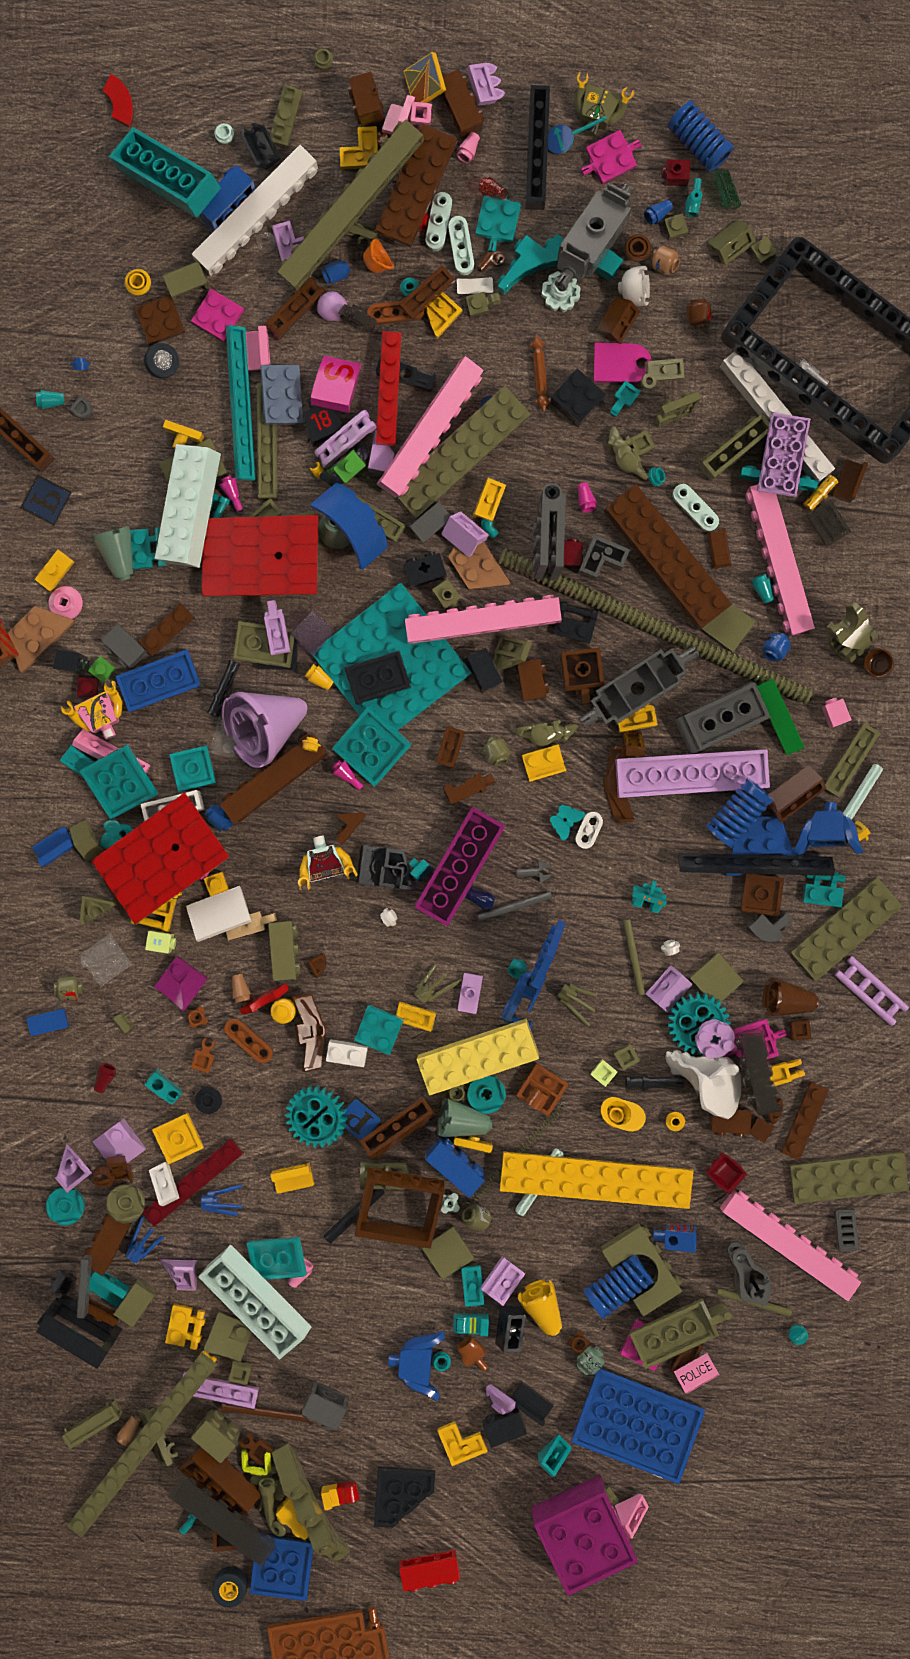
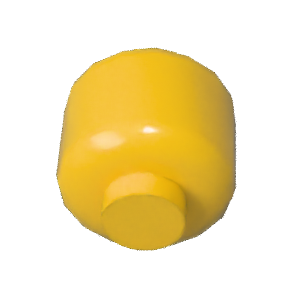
M280 998L272 1005L270 1010L271 1016L277 1023L286 1024L295 1017L296 1006L292 1000Z

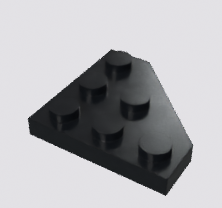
M378 1466L374 1527H395L404 1516L410 1514L418 1507L420 1502L434 1493L435 1470Z

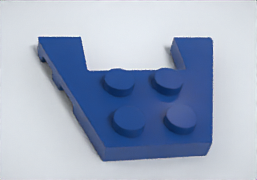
M774 816L757 817V820L752 822V826L747 828V832L742 833V837L737 839V843L733 846L731 854L742 855L781 853V855L795 856L792 853L793 848L783 823H780ZM725 873V876H740V875H744V874Z

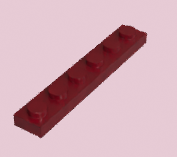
M231 1138L175 1184L179 1199L165 1206H160L157 1199L143 1210L144 1216L155 1227L243 1155L244 1152Z

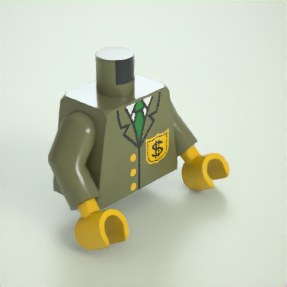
M579 72L577 75L579 85L576 86L574 103L577 114L581 116L580 122L589 124L604 116L607 117L605 121L585 130V134L595 136L597 129L606 130L608 126H613L623 117L629 104L628 100L634 96V90L631 96L627 97L625 95L627 87L622 90V95L587 84L585 87L584 85L588 82L589 78L588 73L586 80L581 81L579 79Z

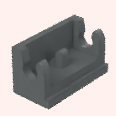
M438 501L411 523L408 528L419 541L424 543L447 523L451 515Z

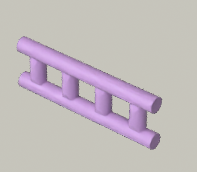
M853 956L849 957L847 962L851 966L844 974L838 970L834 976L884 1021L893 1026L896 1023V1020L893 1018L894 1014L899 1009L906 1012L909 1006ZM856 971L865 977L859 986L850 980ZM871 983L880 990L873 999L864 992ZM885 996L894 1003L887 1012L878 1005Z

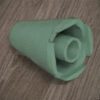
M324 515L318 525V534L322 542L334 549L345 548L351 544L344 532L330 518Z
M127 526L93 535V541L114 579L119 578V581L130 579V575L133 574L130 527Z
M445 1098L440 1107L442 1115L441 1118H438L437 1122L438 1135L442 1137L486 1135L487 1132L491 1131L492 1120H490L488 1115L452 1099Z

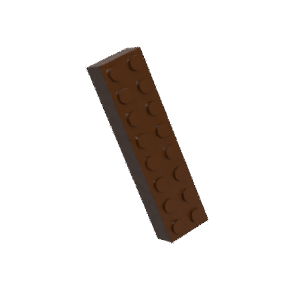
M637 484L633 485L605 508L604 513L685 615L689 617L698 631L732 605Z

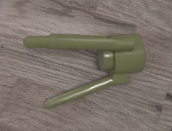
M433 964L423 980L416 986L418 990L414 994L425 1004L427 1001L431 1002L437 996L461 983L462 979L434 993L433 989L447 977V974H443L431 986L428 984L424 986L436 968V964Z
M565 984L557 997L561 999V1003L566 1005L589 1027L590 1024L570 1003L575 1001L591 1012H595L594 1008L576 997L577 993L574 991L595 998L597 994L578 988L573 984H570V986Z

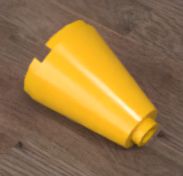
M545 1279L535 1281L525 1287L526 1291L523 1294L519 1293V1303L546 1335L555 1336L562 1329L555 1287L550 1280L549 1283L545 1282Z

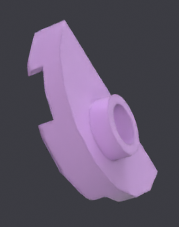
M492 1384L486 1386L487 1396L490 1395L493 1402L491 1406L498 1413H509L515 1408L516 1402Z

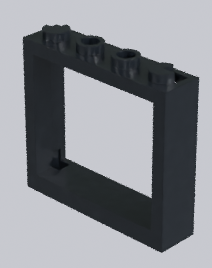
M63 1294L60 1299L56 1297L54 1302L51 1303L38 1320L37 1325H39L36 1333L98 1369L123 1329L117 1325L112 1326L104 1321H97L89 1313L85 1318H77V1301L66 1294ZM57 1315H60L61 1317L70 1321L74 1325L78 1326L79 1328L83 1329L84 1331L103 1341V1346L101 1347L100 1345L96 1344L95 1342L91 1341L90 1339L86 1338L85 1336L81 1335L80 1333L76 1332L75 1330L56 1320L55 1317Z

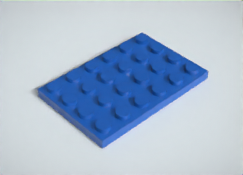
M601 1368L594 1375L571 1442L680 1484L705 1413V1408Z

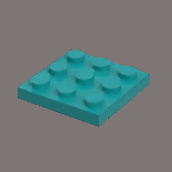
M368 706L332 749L375 787L411 747L412 743L371 706Z
M128 744L79 770L110 819L158 794Z

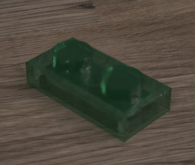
M718 169L713 172L714 183L719 190L721 203L725 209L736 210L741 207L742 204L729 170Z

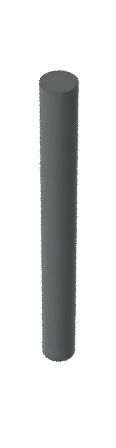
M550 891L478 914V918L481 922L552 899Z

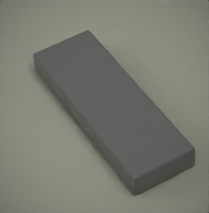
M85 1255L80 1261L77 1318H85L88 1314L92 1255Z

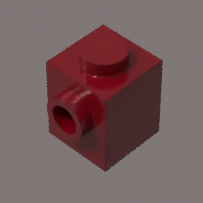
M667 159L666 165L662 166L661 179H664V186H688L690 180V160Z
M567 539V541H564V568L580 569L583 543H579L577 539Z

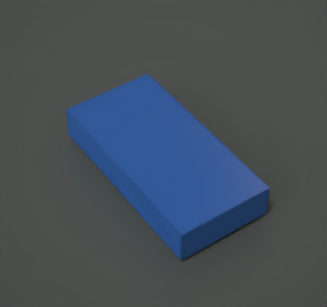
M65 1008L26 1018L30 1036L69 1027Z

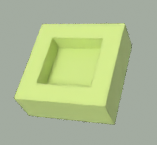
M602 1059L590 1075L606 1087L617 1071Z

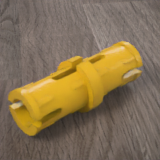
M829 474L803 505L808 510L813 511L823 499L828 497L827 494L838 483V480Z

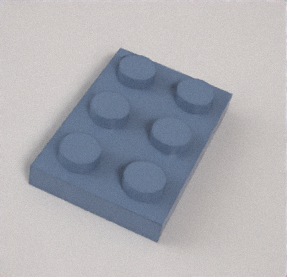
M261 365L264 425L303 424L299 365Z

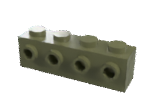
M763 414L757 418L753 416L745 423L747 426L744 429L738 428L731 434L732 438L728 442L725 440L716 447V452L713 454L709 452L701 459L702 464L699 468L712 482L767 436L770 422Z

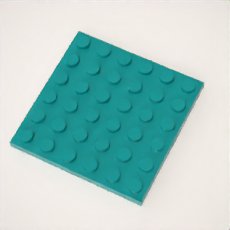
M399 583L311 652L359 716L368 706H371L397 731L472 674L446 639L408 644L405 619H408V616L412 614H420V617L427 615L402 583ZM400 650L411 688L356 705L345 667Z

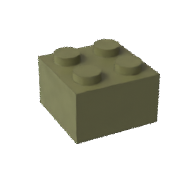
M211 1408L196 1425L191 1439L219 1463H222L235 1448L241 1432L238 1426L233 1422L229 1423L219 1410Z

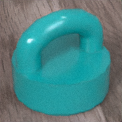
M515 958L510 963L507 971L511 977L519 979L523 974L527 973L528 967L524 961Z
M796 1324L790 1327L788 1337L793 1344L802 1345L808 1339V1332L802 1325Z

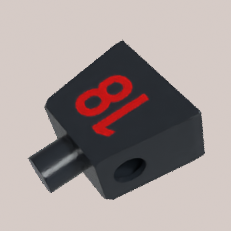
M310 397L307 399L310 409L304 412V417L311 444L315 446L327 441L344 425L333 409L311 405Z

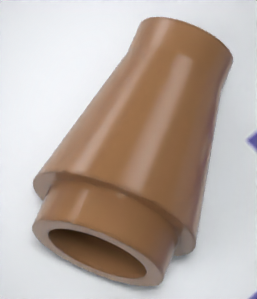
M243 974L232 976V992L235 1003L251 1000V992L243 978Z
M131 1415L127 1423L118 1432L117 1442L129 1447L136 1438L141 1419Z

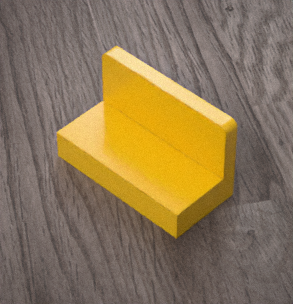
M488 478L485 481L472 517H480L492 522L506 485Z
M310 1163L273 1170L270 1174L278 1194L314 1185Z

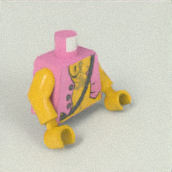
M112 681V688L107 687L106 683H104L105 692L74 706L75 709H73L72 703L67 701L70 708L64 709L61 706L62 713L68 715L77 726L87 732L97 733L102 731L106 740L114 737L116 733L112 725L119 722L123 704L116 690V682Z

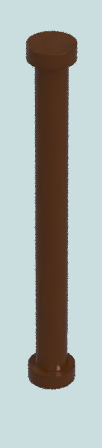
M222 1403L221 1412L223 1413L226 1411L308 1422L309 1425H313V1422L305 1419L302 1413L260 1407L253 1409Z

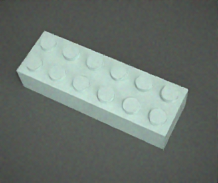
M176 444L155 559L168 564L200 568L220 453L207 447Z
M229 1245L209 1263L198 1276L279 1360L298 1345L311 1329L307 1321L232 1245Z

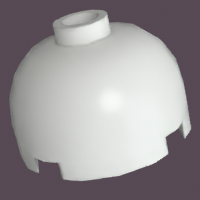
M637 266L627 270L622 277V282L618 283L619 294H622L624 299L631 300L638 307L647 306L649 303L645 302V299L650 297L649 275L644 273V270H647L646 266Z

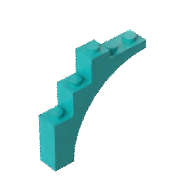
M556 234L553 239L550 237L547 240L544 248L527 235L523 240L519 239L514 246V257L516 259L510 264L509 272L499 278L497 292L504 296L516 283L526 276L539 270L557 267L559 247L564 239ZM609 250L594 273L611 281L621 268L623 259Z

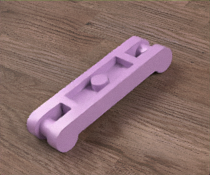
M366 410L357 414L315 450L314 453L317 458L321 459L324 469L330 468L339 457L364 436L376 429L377 426L373 421H370V415ZM361 422L364 424L362 428L359 427Z

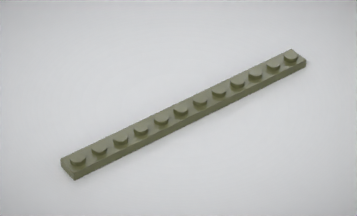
M203 1352L67 1526L81 1538L84 1536L215 1369L217 1364Z

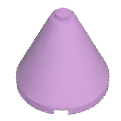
M247 692L231 694L230 697L224 700L222 706V720L227 737L232 735L237 744L233 747L236 753L244 762L255 768H261L272 762L307 714V704L300 698Z

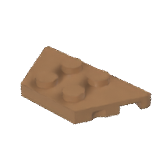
M484 542L477 545L473 555L470 557L465 555L456 546H454L448 556V559L468 590L509 586L511 584Z
M34 606L8 632L19 656L15 657L19 671L24 673L75 621Z

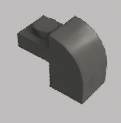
M783 912L771 923L763 914H758L746 927L758 939L766 942H776L784 937L779 931L785 930L791 924L789 921L792 917L788 912Z

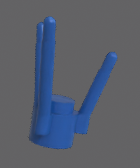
M242 1185L217 1191H208V1195H202V1211L238 1216L237 1212L218 1208L241 1209L242 1205L219 1203V1198L215 1197V1195L240 1189Z
M143 1216L139 1219L132 1239L127 1246L128 1251L125 1254L134 1263H138L141 1258L144 1259L164 1239V1236H160L145 1250L143 1245L153 1232V1228H150L141 1242L135 1243L144 1220Z

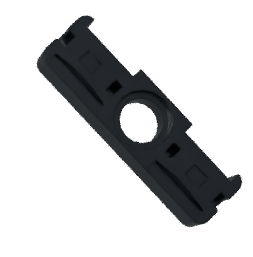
M381 357L376 367L377 376H380ZM400 362L399 383L428 392L433 390L434 382L436 381L435 373L432 375L418 370L417 367ZM403 370L411 372L409 379L401 377L400 374Z

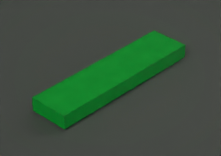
M774 678L756 685L786 755L804 749L805 746Z

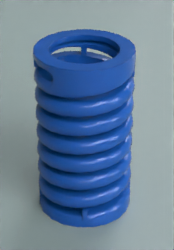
M690 100L673 115L667 127L672 133H675V136L680 139L682 144H685L690 153L695 155L696 160H700V164L706 166V171L711 173L731 155L735 147L729 140H725L723 134L720 135V130L715 129V124H710V119L705 118L704 112L699 113L700 108L698 106L695 107L694 101Z
M749 778L746 779L745 784H741V789L736 790V793L744 801L735 794L731 796V799L741 808L731 800L726 801V804L738 815L723 805L721 807L723 812L718 811L716 813L720 819L712 817L711 823L706 824L707 828L717 838L731 848L737 843V839L742 837V833H746L747 828L752 826V822H755L757 817L762 815V811L766 810L767 805L774 801L764 789ZM742 790H744L745 792H747V793H748L749 795H751L754 799H752L750 796H748V795H747L746 793H744Z
M632 1255L622 1262L624 1269L620 1265L616 1266L619 1275L614 1269L610 1270L613 1279L609 1274L604 1275L608 1285L603 1278H599L598 1282L602 1289L594 1282L583 1290L587 1299L603 1320L606 1316L612 1314V1310L616 1311L618 1306H623L624 1301L628 1302L630 1297L634 1298L636 1293H641L642 1288L646 1289L648 1285L654 1283L636 1255Z

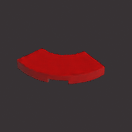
M110 74L103 93L112 101L113 112L111 117L113 120L130 127L134 114L131 96L123 82Z
M285 983L261 994L239 1009L241 1014L246 1015L255 1012L265 1004L278 999L288 991L289 987Z

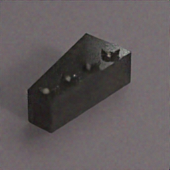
M757 1028L738 1032V1038L735 1039L737 1050L741 1052L739 1063L741 1069H744L745 1076L742 1078L745 1088L748 1087L749 1095H746L748 1106H751L758 1115L782 1111L781 1105L775 1101V1096L778 1092L773 1080L770 1079V1077H773V1071L770 1062L766 1061V1058H769L763 1031Z

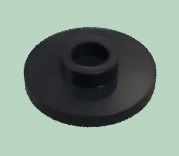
M213 1087L202 1088L195 1097L196 1107L205 1114L216 1112L222 1104L220 1092Z

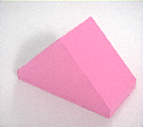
M637 1494L615 1505L621 1524L630 1539L633 1538L649 1508L642 1494Z

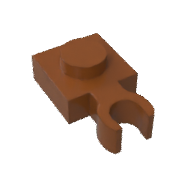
M205 1037L202 1041L203 1049H196L190 1068L209 1074L215 1058V1054L210 1053V1051L215 1046L216 1041L213 1040L212 1045L207 1046V1037Z

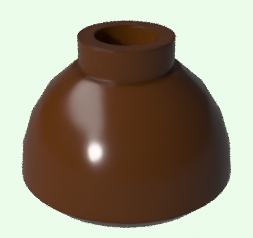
M641 234L630 236L625 242V254L634 262L645 260L651 252L649 239Z

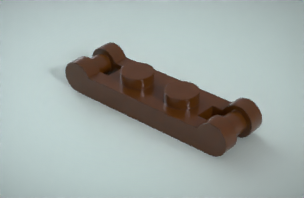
M310 278L264 326L267 327L268 331L271 330L274 333V337L277 340H280L318 301L319 297L326 290L323 287H319L314 278ZM309 290L314 292L312 296L307 293ZM278 321L283 324L280 328L276 325Z

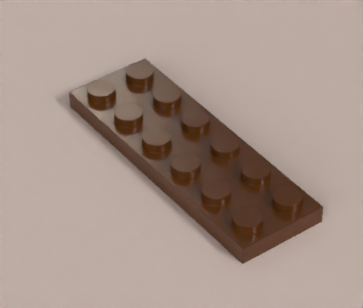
M422 124L419 130L424 136V142L404 164L375 229L376 233L410 248L458 142V139L425 124Z

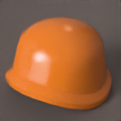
M377 238L373 239L370 246L363 253L366 267L376 274L393 269L394 264L381 242Z

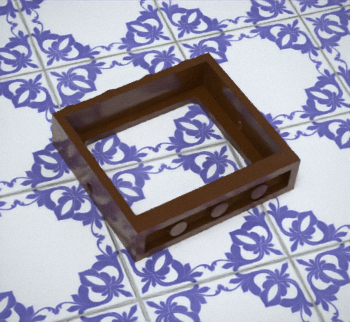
M368 1168L355 1225V1236L431 1249L444 1195V1180L403 1174L397 1171H385L379 1168ZM381 1184L431 1193L423 1228L419 1229L368 1220L367 1216L374 1185Z

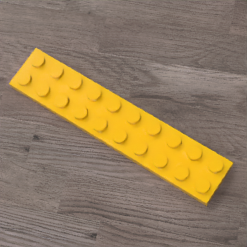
M503 1151L499 1190L502 1192L690 1209L694 1171L685 1168Z

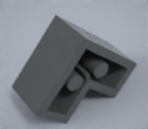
M594 534L578 574L596 581L603 564L621 571L630 549Z

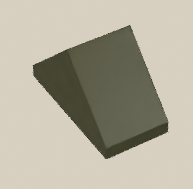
M87 819L69 828L73 844L86 862L104 852Z

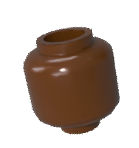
M706 299L691 300V304L687 305V322L694 325V328L706 327V323L712 320L711 304L706 302Z

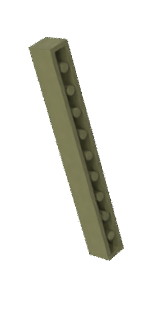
M406 119L395 126L393 129L394 133L390 138L387 137L380 145L381 149L369 157L366 167L364 169L360 168L357 171L355 180L343 188V194L340 198H336L331 202L329 211L317 219V225L313 230L309 229L306 232L303 242L300 245L297 244L292 249V255L288 260L284 259L280 263L277 272L297 291L424 142L423 134Z

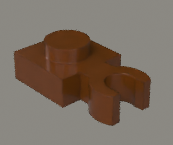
M247 1431L245 1436L250 1441L245 1442L241 1439L239 1444L242 1448H249L250 1450L247 1455L263 1466L265 1464V1453L268 1452L272 1455L275 1449L261 1437L256 1441L254 1435Z

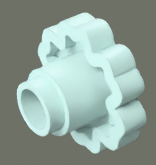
M557 271L548 276V282L543 283L541 296L546 299L545 305L552 311L560 309L562 312L571 310L574 307V302L579 300L581 288L576 285L577 279L574 278L563 292L562 290L560 291L562 285L558 289L555 286V281L562 273Z

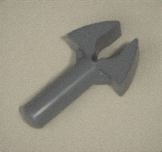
M538 861L536 868L517 869L515 874L516 877L537 876L539 882H543L550 878L552 874L543 875L539 871L543 868L552 867Z

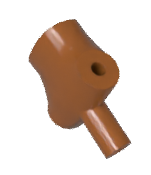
M469 1336L457 1345V1351L460 1353L465 1366L476 1363L482 1371L488 1368V1365L482 1359L487 1354L483 1344Z

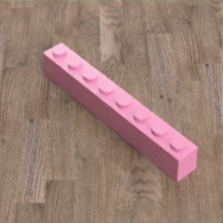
M463 357L455 366L377 482L379 487L394 498L400 495L403 496L409 488L407 484L411 479L414 480L420 472L418 470L421 463L424 465L430 457L429 451L431 448L435 449L440 442L439 436L442 432L446 433L451 426L449 423L451 418H455L461 411L460 405L462 402H466L472 394L470 392L472 387H476L482 380L480 375L484 370L469 358Z
M758 485L751 486L747 490L746 500L748 504H751L753 510L751 518L757 524L758 530H756L758 540L762 542V556L764 560L767 559V573L774 583L772 591L774 596L778 597L779 603L777 608L779 614L783 615L784 618L782 623L784 632L788 633L790 637L811 631L815 627L777 495L757 491Z
M554 595L543 596L542 600L536 601L534 598H526L521 603H516L515 600L506 601L504 605L496 606V603L486 604L485 608L477 609V606H469L464 611H458L457 608L449 609L447 613L439 614V611L428 612V616L420 617V614H412L408 616V619H405L408 644L561 623L562 618L559 597L554 598Z
M733 1190L720 1207L723 1213L845 1300H850L861 1284L856 1272L850 1268L846 1270L841 1267L843 1263L835 1257L832 1259L827 1257V1252L821 1247L817 1246L815 1248L810 1245L811 1240L804 1235H801V1237L796 1235V1230L787 1223L785 1226L779 1222L780 1218L773 1213L768 1215L763 1211L765 1208L758 1202L751 1203L748 1200L749 1196L741 1190L738 1193Z

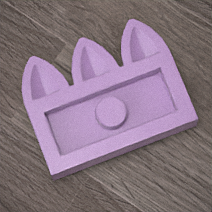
M491 63L474 64L467 67V73L478 106L493 104L505 94L503 90L494 88L501 82V79L491 75L497 69V66Z

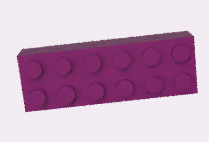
M472 807L414 907L448 926L503 832L505 825Z

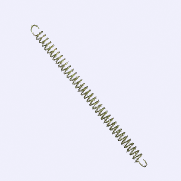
M478 1188V1189L481 1191L482 1194H480L477 1190H476V1192L479 1194V1196H480V1195H483V1192H484V1191H482L480 1188Z

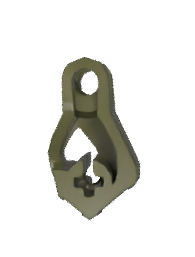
M854 601L845 607L846 615L839 624L834 625L831 621L825 628L828 634L829 647L846 663H852L857 658L856 656L862 655L864 650L871 645V641L878 637L877 631L869 625L865 610Z

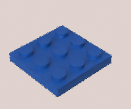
M257 1534L250 1594L307 1601L313 1548L310 1540Z

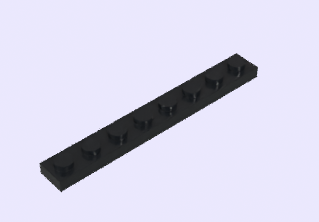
M679 853L678 856L680 872L834 876L835 873L833 857L699 853Z

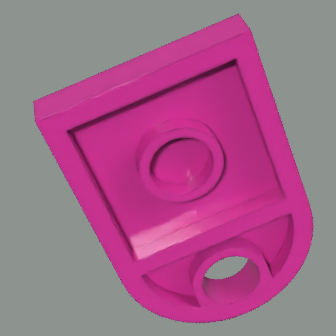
M595 343L593 383L623 384L625 380L630 384L641 382L642 376L646 374L645 368H639L636 362L640 359L646 362L652 361L649 352L639 344Z

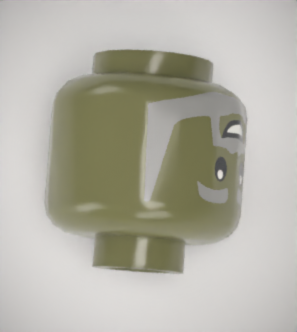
M496 737L486 740V744L482 749L487 762L495 767L507 763L511 754L506 741Z
M471 1204L464 1210L463 1223L467 1228L482 1232L490 1225L491 1214L487 1208L478 1204Z

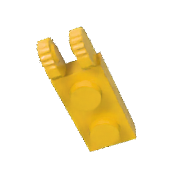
M794 1059L749 1072L753 1090L758 1092L804 1076V1070L789 1073L788 1069L802 1064L801 1059Z

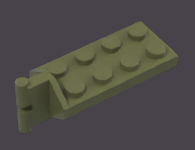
M700 1299L630 1331L629 1334L645 1369L718 1337L719 1334L715 1325L725 1320H730L732 1314L724 1302H719L717 1305L707 1309L703 1299Z

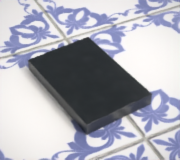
M400 650L345 667L356 705L411 688Z

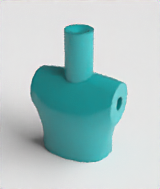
M694 178L693 191L686 199L685 216L687 217L699 216V208L702 201V192L700 191L702 179Z

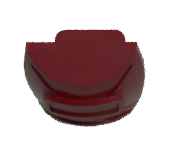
M723 1152L705 1170L712 1181L729 1194L747 1176L743 1168Z

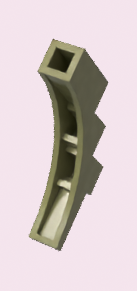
M287 1444L272 1452L283 1492L292 1500L298 1522L307 1529L313 1550L320 1556H328L332 1561L341 1560L346 1554L350 1553L349 1547L335 1531L320 1507L305 1476L296 1450Z

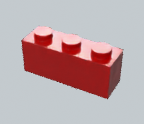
M456 1549L401 1560L399 1563L403 1591L415 1592L420 1588H435L439 1584H454L460 1580V1568Z

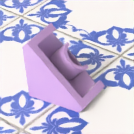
M66 1144L55 1179L66 1192H69L92 1172L70 1146Z
M159 1259L177 1285V1290L196 1291L197 1260Z

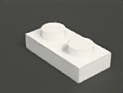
M164 1162L150 1169L149 1173L159 1205L165 1206L179 1199L168 1163Z

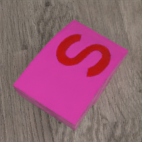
M324 356L312 390L311 405L349 413L361 363Z

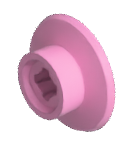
M69 586L55 589L48 600L50 612L70 619L75 618L80 613L83 605L80 593ZM63 599L68 600L66 606L61 605Z

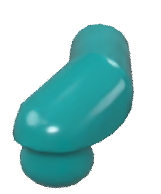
M481 518V528L492 539H495L499 532L492 526L493 521L490 522Z

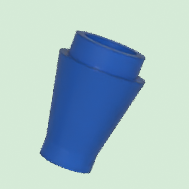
M666 199L663 202L647 207L646 211H644L646 222L649 225H657L673 209L671 201Z

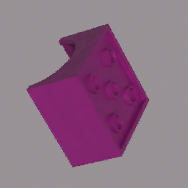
M601 1474L532 1507L534 1527L567 1596L638 1563L632 1539L628 1538Z

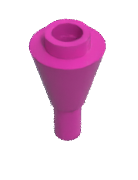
M230 475L221 479L219 487L229 500L232 501L236 512L243 510L238 498L239 493L235 478L232 479Z
M338 760L331 768L334 770L332 772L333 775L350 783L358 791L363 787V784L355 778L345 760L342 762Z

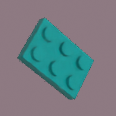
M300 1237L251 1240L247 1242L251 1266L265 1280L296 1278L307 1275Z

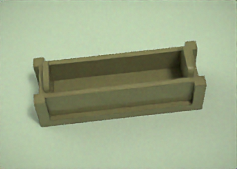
M108 1400L105 1403L106 1406L74 1426L69 1427L67 1425L65 1427V1434L62 1435V1438L69 1449H72L120 1419L123 1412L115 1400L112 1402Z

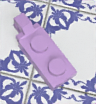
M275 600L267 601L269 612H265L264 620L271 655L289 653L291 650L282 609H277Z

